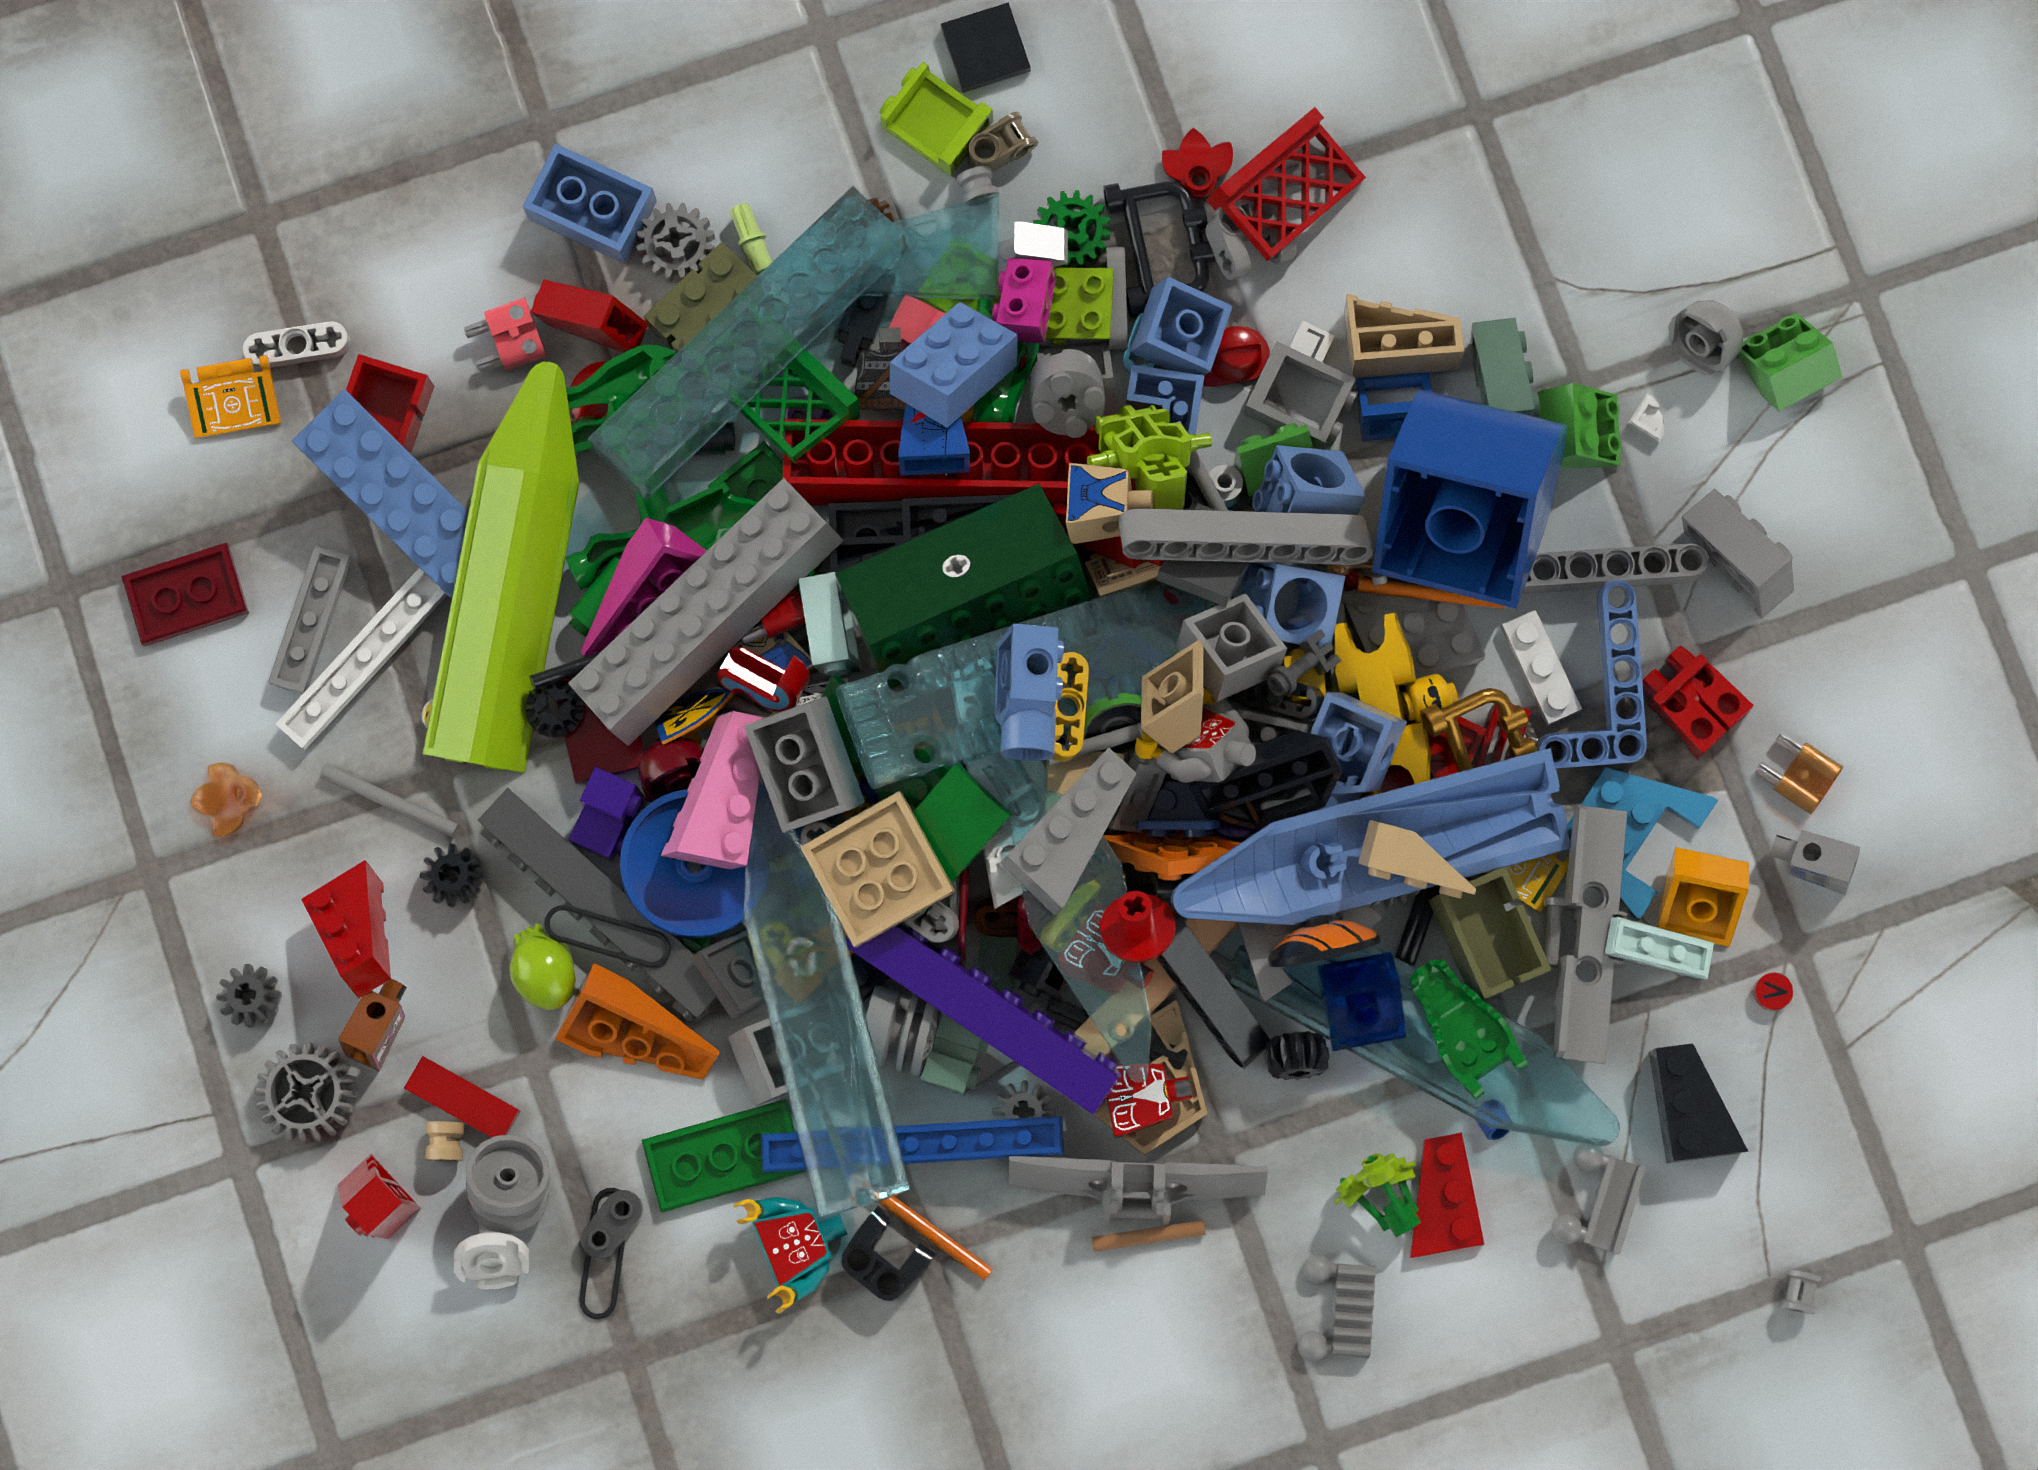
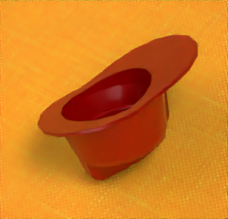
M1232 326L1225 328L1212 369L1204 375L1203 386L1217 387L1257 379L1270 356V349L1263 336L1249 327Z

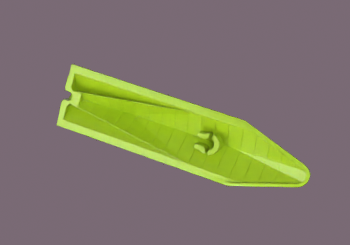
M541 362L530 370L477 463L424 743V755L441 757L452 762L484 765L485 768L501 771L506 769L525 773L533 728L527 721L524 707L529 691L533 690L529 676L542 672L545 669L579 489L565 377L560 367L552 362Z

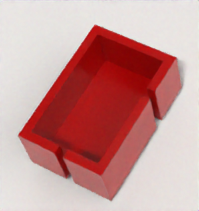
M358 354L346 391L411 454L422 424L417 415H425L435 387L426 374Z

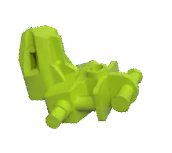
M1131 405L1121 406L1118 414L1104 417L1096 416L1094 429L1099 434L1098 448L1101 454L1088 456L1087 465L1126 469L1129 471L1130 478H1135L1136 490H1152L1153 509L1182 510L1185 501L1187 479L1185 467L1190 464L1192 452L1212 446V438L1208 432L1197 435L1188 434L1181 423H1169L1170 413L1165 408L1156 410L1155 406L1151 405L1145 409L1135 410Z

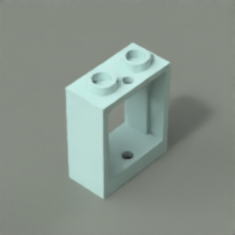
M835 572L800 578L799 585L812 666L825 677H831V675L835 674L841 676L862 671L854 620Z

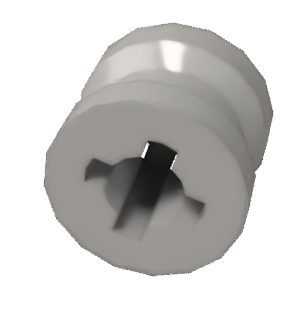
M979 166L971 168L957 176L959 186L964 188L965 191L963 196L965 206H982L999 197L997 187L993 186L991 182L993 177L991 167Z

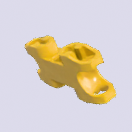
M1397 613L1384 615V642L1378 650L1372 653H1364L1356 648L1347 623L1336 624L1334 630V655L1337 654L1341 662L1334 667L1340 692L1346 695L1359 693L1360 701L1406 721L1399 685L1415 682L1416 675L1411 648L1404 636ZM1423 722L1411 725L1406 724L1389 767L1401 765L1409 770L1414 784L1429 781L1431 751L1427 731ZM1381 787L1379 791L1364 792L1365 796L1369 797L1380 794Z

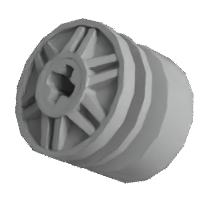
M875 986L862 1030L857 1061L882 1067L889 1052L896 1054V1071L902 1072L907 1057H912L910 1074L920 1077L929 1052L932 1051L935 1034L939 1025L938 1009L927 1002L924 1014L918 1013L920 997L917 995L913 996L907 1010L900 1009V991Z

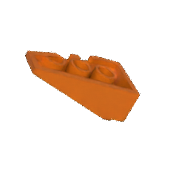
M593 963L580 985L555 1037V1040L589 1056L601 1058L603 1053L623 1057V1063L635 1065L636 1061L656 1064L660 1071L702 1080L706 1077L720 1052L631 981Z

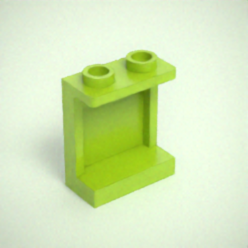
M922 62L917 69L912 67L906 73L901 82L903 87L895 97L889 96L883 103L879 112L881 114L882 129L943 172L952 176L969 154L971 139L976 134L989 128L994 121L993 109L982 101L976 105L932 74L929 70V65Z

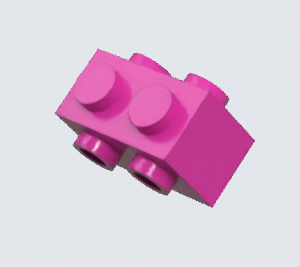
M1008 258L1006 271L1000 272L998 289L999 293H1001L1000 304H994L992 320L1018 335L1017 341L1043 344L1045 342L1056 283L1052 262Z

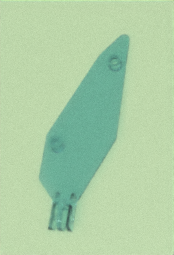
M999 757L993 761L994 768L987 765L981 770L1005 807L1013 814L1009 819L1015 847L1058 802L1063 794L1038 787L1020 760L1009 758L1005 760L1003 757ZM1102 836L1064 908L1057 915L1050 912L1022 884L1021 886L1030 928L1131 1080L1139 1083L1145 1081L1148 1077L1152 1024L1140 962L1134 963L1119 959L1107 950L1101 940L1100 921L1105 909L1114 900L1127 893L1122 863L1105 837ZM1117 1023H1122L1125 1026L1126 1033L1124 1036L1117 1034Z

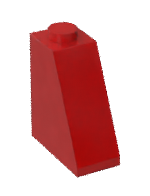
M543 279L540 289L535 295L530 311L550 327L622 353L640 346L647 329L645 320L613 295Z

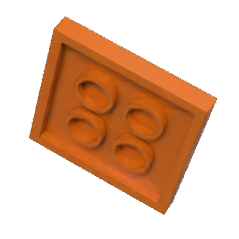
M1142 830L1141 833L1122 832L1103 835L1096 847V851L1110 856V860L1113 862L1131 863L1134 865L1135 870L1156 872L1160 879L1179 880L1182 874L1194 875L1240 843L1215 834L1207 835L1206 837H1184V830H1177V834L1167 837H1148L1147 830Z

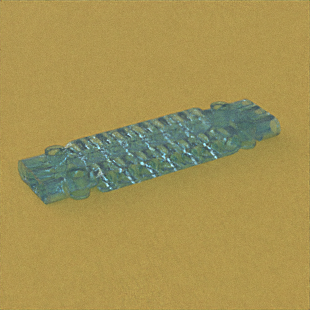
M1162 582L1148 588L1146 585L1134 586L1018 624L1058 627V640H1062L1064 644L1063 654L1075 652L1086 659L1089 666L1087 710L1098 700L1108 697L1110 701L1118 698L1117 694L1130 693L1142 697V676L1179 653L1176 644L1183 620L1220 604ZM1163 591L1172 592L1176 596L1178 603L1171 604L1166 601ZM1011 626L921 654L908 662L909 664H895L888 667L884 672L837 686L836 692L841 711L865 776L873 789L913 776H925L932 770L946 765L947 768H952L957 763L964 765L1001 753V725L995 718L997 643ZM1068 663L1064 669H1061L1068 673L1067 684L1064 688H1071L1072 679L1076 673H1079L1073 670L1072 664ZM890 678L898 679L903 684L904 691L899 693L892 691L888 686L887 680ZM1069 698L1058 700L1057 706L1063 715L1073 716L1077 713V705L1073 700ZM1064 726L1063 732L1068 731L1070 726ZM921 748L927 751L930 756V762L921 763L916 760L913 750Z

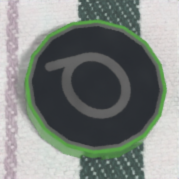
M1130 693L1117 694L1118 698L1109 701L1108 697H1105L1087 708L1085 713L1083 740L1141 723L1142 697ZM1136 740L1111 747L1110 749L1114 753H1123L1135 748Z

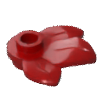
M1195 128L1190 129L1182 139L1179 151H1162V166L1166 174L1180 181L1194 198H1204L1210 195L1216 187L1217 179L1229 172L1233 161L1231 142H1223L1211 148L1205 137ZM1200 176L1204 178L1205 183L1202 186H1196L1193 184L1192 179Z

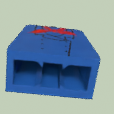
M910 405L906 406L898 452L900 476L970 472V452L961 416L947 428Z

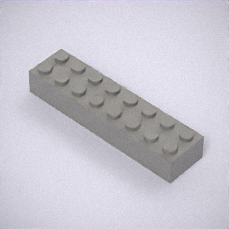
M783 478L568 684L602 723L629 746L799 584L800 578H805L844 540Z

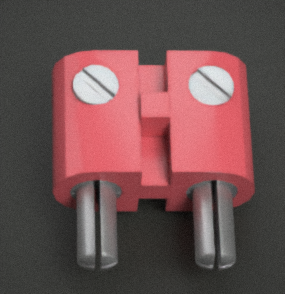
M525 297L485 311L486 319L464 327V333L468 339L491 331L498 353L476 362L481 373L501 365L504 366L506 371L547 357Z

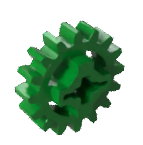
M1075 190L1073 198H1068L1065 191H1060V200L1057 202L1049 196L1047 198L1048 209L1043 207L1037 209V215L1042 220H1033V224L1048 226L1053 218L1057 227L1065 228L1069 226L1071 229L1078 227V234L1075 235L1072 231L1068 232V249L1075 251H1068V263L1063 266L1064 268H1069L1071 262H1076L1078 268H1083V260L1088 259L1093 264L1096 263L1095 251L1105 253L1106 245L1103 241L1110 240L1111 231L1103 229L1110 225V217H1100L1104 212V205L1092 206L1093 196L1091 194L1085 200L1080 199L1079 190ZM1068 209H1077V210H1080V212H1078V211H1071V210H1068ZM1095 224L1096 234L1092 242H1090L1087 232Z

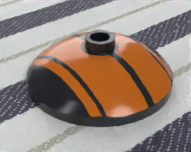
M1328 914L1305 919L1307 926L1286 935L1271 951L1267 959L1269 967L1297 965L1363 950L1379 944L1381 940L1379 934L1371 928L1353 921H1329Z

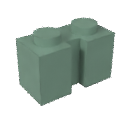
M942 1013L932 1051L929 1052L921 1081L965 1096L968 1088L975 1089L981 1068L975 1067L979 1052L986 1054L989 1044Z

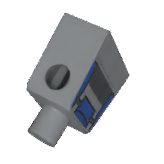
M1801 831L1798 841L1776 835L1770 856L1790 862V875L1846 895L1858 861L1860 847L1808 831ZM1806 854H1814L1818 859L1808 861L1804 856Z

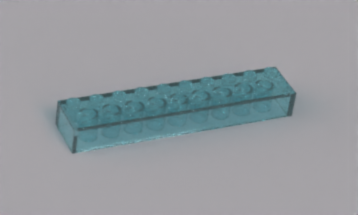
M852 186L588 437L594 451L646 501L908 250L904 233Z

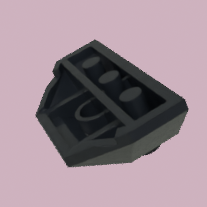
M1296 730L1253 745L1256 750L1254 762L1249 766L1239 765L1223 781H1193L1189 786L1205 818L1212 820L1218 818L1231 824L1260 829L1272 822L1325 807L1343 768L1327 737Z

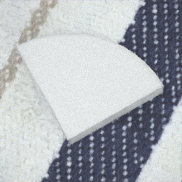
M1647 393L1628 422L1627 427L1658 445L1664 433L1663 415L1658 402Z

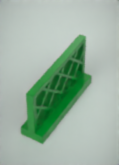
M760 308L751 315L752 323L697 364V371L794 463L847 420H858L860 418L859 401L843 383L763 308ZM750 338H753L761 346L760 354H739L740 346ZM719 362L733 363L732 376L716 375L711 368ZM739 363H759L758 376H738ZM764 364H780L785 368L784 377L763 376ZM737 385H757L756 398H740L736 394ZM762 386H783L782 399H761ZM788 386L805 387L809 391L808 400L787 399ZM781 408L780 421H764L760 417V409ZM786 408L807 409L806 422H785ZM812 409H828L834 415L826 423L811 422ZM785 431H805V439L792 448L784 440Z

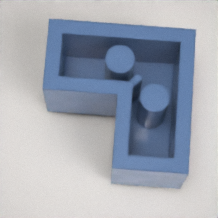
M1132 365L1126 405H1131L1135 410L1145 409L1151 405H1154L1156 410L1165 408L1170 413L1169 423L1181 421L1188 434L1196 435L1204 375Z

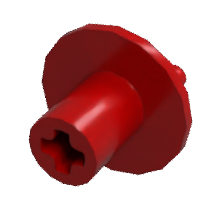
M1130 891L1114 900L1105 909L1100 921L1101 940L1107 950L1119 959L1134 963L1150 961L1162 955L1172 944L1176 933L1175 917L1168 904L1157 896L1140 891Z

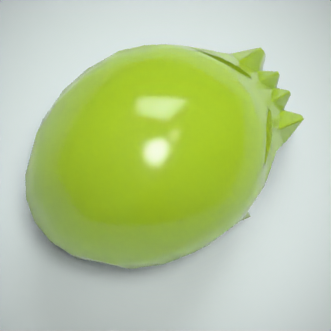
M536 923L534 928L529 926L527 930L523 929L521 933L514 934L515 946L510 961V979L516 991L528 1003L545 1010H554L567 1004L572 998L576 982L574 963L568 944L560 943L550 938V936L546 935L540 923Z

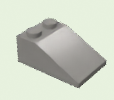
M840 992L749 1025L727 1037L755 1107L861 1064V1062L857 1061L860 1041Z

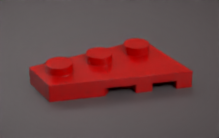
M1462 1132L1425 1139L1423 1141L1416 1204L1419 1209L1416 1214L1421 1222L1413 1228L1409 1259L1484 1245Z

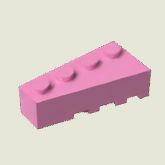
M736 711L717 717L700 758L701 764L695 778L690 782L687 790L688 796L681 812L677 814L673 824L675 828L669 842L665 844L661 856L730 870L747 865L760 769L744 725L760 720L763 717Z

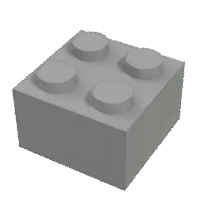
M1246 593L1231 599L1226 607L1217 605L1183 620L1176 648L1180 652L1197 640L1203 643V684L1216 702L1267 680L1270 672L1275 667L1282 665L1287 647Z

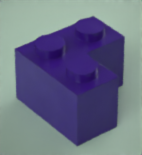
M595 767L579 800L584 807L568 840L574 846L614 862L616 855L620 856L622 844L632 821L645 808L646 802L642 801L643 793L636 784Z

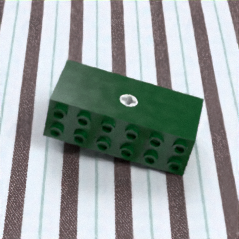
M1040 484L835 573L852 618L887 691L1000 641L1013 623L1025 625L1041 624L1047 619L1077 608L1081 604L1092 600L1077 552Z

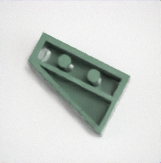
M1516 317L1472 323L1470 346L1476 387L1480 388L1482 403L1530 416L1539 414L1538 393L1531 392L1529 384L1533 383L1532 364L1530 361L1525 362L1523 353L1527 352L1526 336L1524 331H1518Z

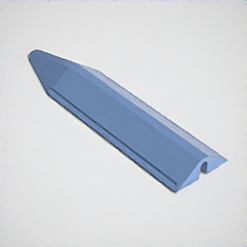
M1551 748L1272 822L1181 882L1171 894L1172 907L1179 915L1186 918L1295 925L1306 922L1305 919L1324 914L1332 915L1423 890L1403 884L1405 876L1391 873L1390 880L1368 875L1369 867L1358 864L1369 820L1416 832L1464 878L1570 849L1565 810L1562 805L1555 804L1551 798V793L1558 792L1560 787ZM1427 882L1426 888L1434 887L1437 885Z

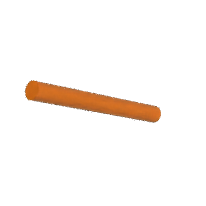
M1361 577L1358 578L1357 592L1385 594L1387 596L1411 597L1413 599L1420 598L1422 600L1431 599V601L1500 609L1505 608L1503 605L1419 584L1387 581L1381 585H1374L1372 579Z
M871 1180L863 1191L865 1194L985 1281L992 1272V1267L879 1184Z

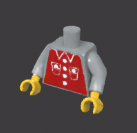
M1207 688L1203 689V704H1210L1211 707H1203L1201 733L1193 743L1183 746L1174 753H1170L1163 746L1159 748L1158 743L1144 731L1142 732V740L1136 738L1135 752L1139 758L1151 759L1154 757L1157 760L1155 764L1168 772L1172 779L1183 783L1223 781L1239 765H1251L1255 760L1256 750L1248 738L1249 728L1240 714L1225 698L1216 702Z

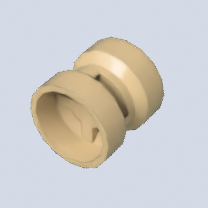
M447 1121L426 1122V1134L430 1138L429 1145L425 1148V1160L463 1161V1149L460 1147V1138L464 1135V1123Z

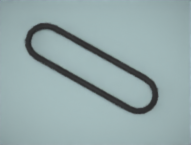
M569 905L553 907L545 917L544 927L546 933L550 938L558 942L651 968L661 966L670 956L671 946L669 940L664 934L652 929ZM563 910L656 936L664 942L665 953L659 961L648 962L554 934L551 930L550 919L553 914Z
M606 1188L595 1196L591 1219L597 1213L600 1199L604 1195L614 1193L620 1189ZM624 1202L623 1216L627 1215L630 1210L627 1202ZM625 1241L618 1249L611 1303L609 1308L603 1313H593L585 1305L591 1259L590 1255L585 1254L579 1302L583 1313L590 1318L603 1319L609 1316L615 1309Z

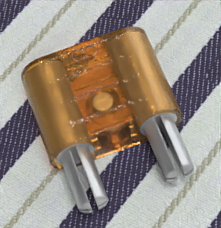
M1781 732L1775 742L1794 754V759L1783 775L1764 762L1758 765L1755 772L1775 785L1774 791L1811 815L1844 766L1809 743L1805 742L1802 745L1786 733Z

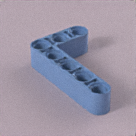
M1607 581L1600 586L1597 592L1606 729L1549 733L1541 736L1535 744L1538 751L1544 750L1551 741H1558L1562 747L1561 756L1553 761L1555 768L1631 763L1641 759L1646 752L1647 739L1636 594L1634 588L1625 581ZM1618 586L1624 591L1625 599L1622 605L1615 608L1608 602V593L1610 589ZM1621 623L1626 627L1628 634L1626 640L1622 644L1617 645L1612 641L1610 633L1613 626ZM1624 660L1630 667V675L1627 679L1620 682L1614 677L1613 668L1616 663ZM1627 697L1632 702L1633 711L1628 717L1620 718L1616 712V705L1619 700ZM1625 735H1631L1636 742L1634 751L1628 755H1623L1618 747L1619 741ZM1588 738H1595L1598 742L1599 750L1594 757L1586 758L1582 754V744Z

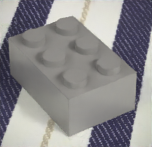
M827 696L744 725L782 833L848 811L865 803Z

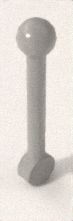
M1362 563L1348 565L1351 570L1358 569L1371 577L1374 585H1381L1388 581L1387 576L1372 573V569Z

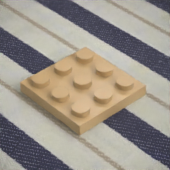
M900 791L801 846L851 943L856 948L956 892L903 793Z

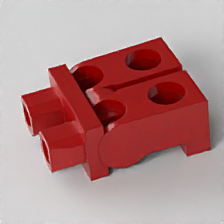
M1680 645L1665 659V662L1677 675L1668 682L1655 668L1642 680L1644 692L1651 699L1648 706L1655 713L1657 712L1660 718L1675 731L1689 747L1688 750L1698 760L1723 735L1743 719L1754 705L1717 669L1709 664L1708 660L1701 653L1695 657Z

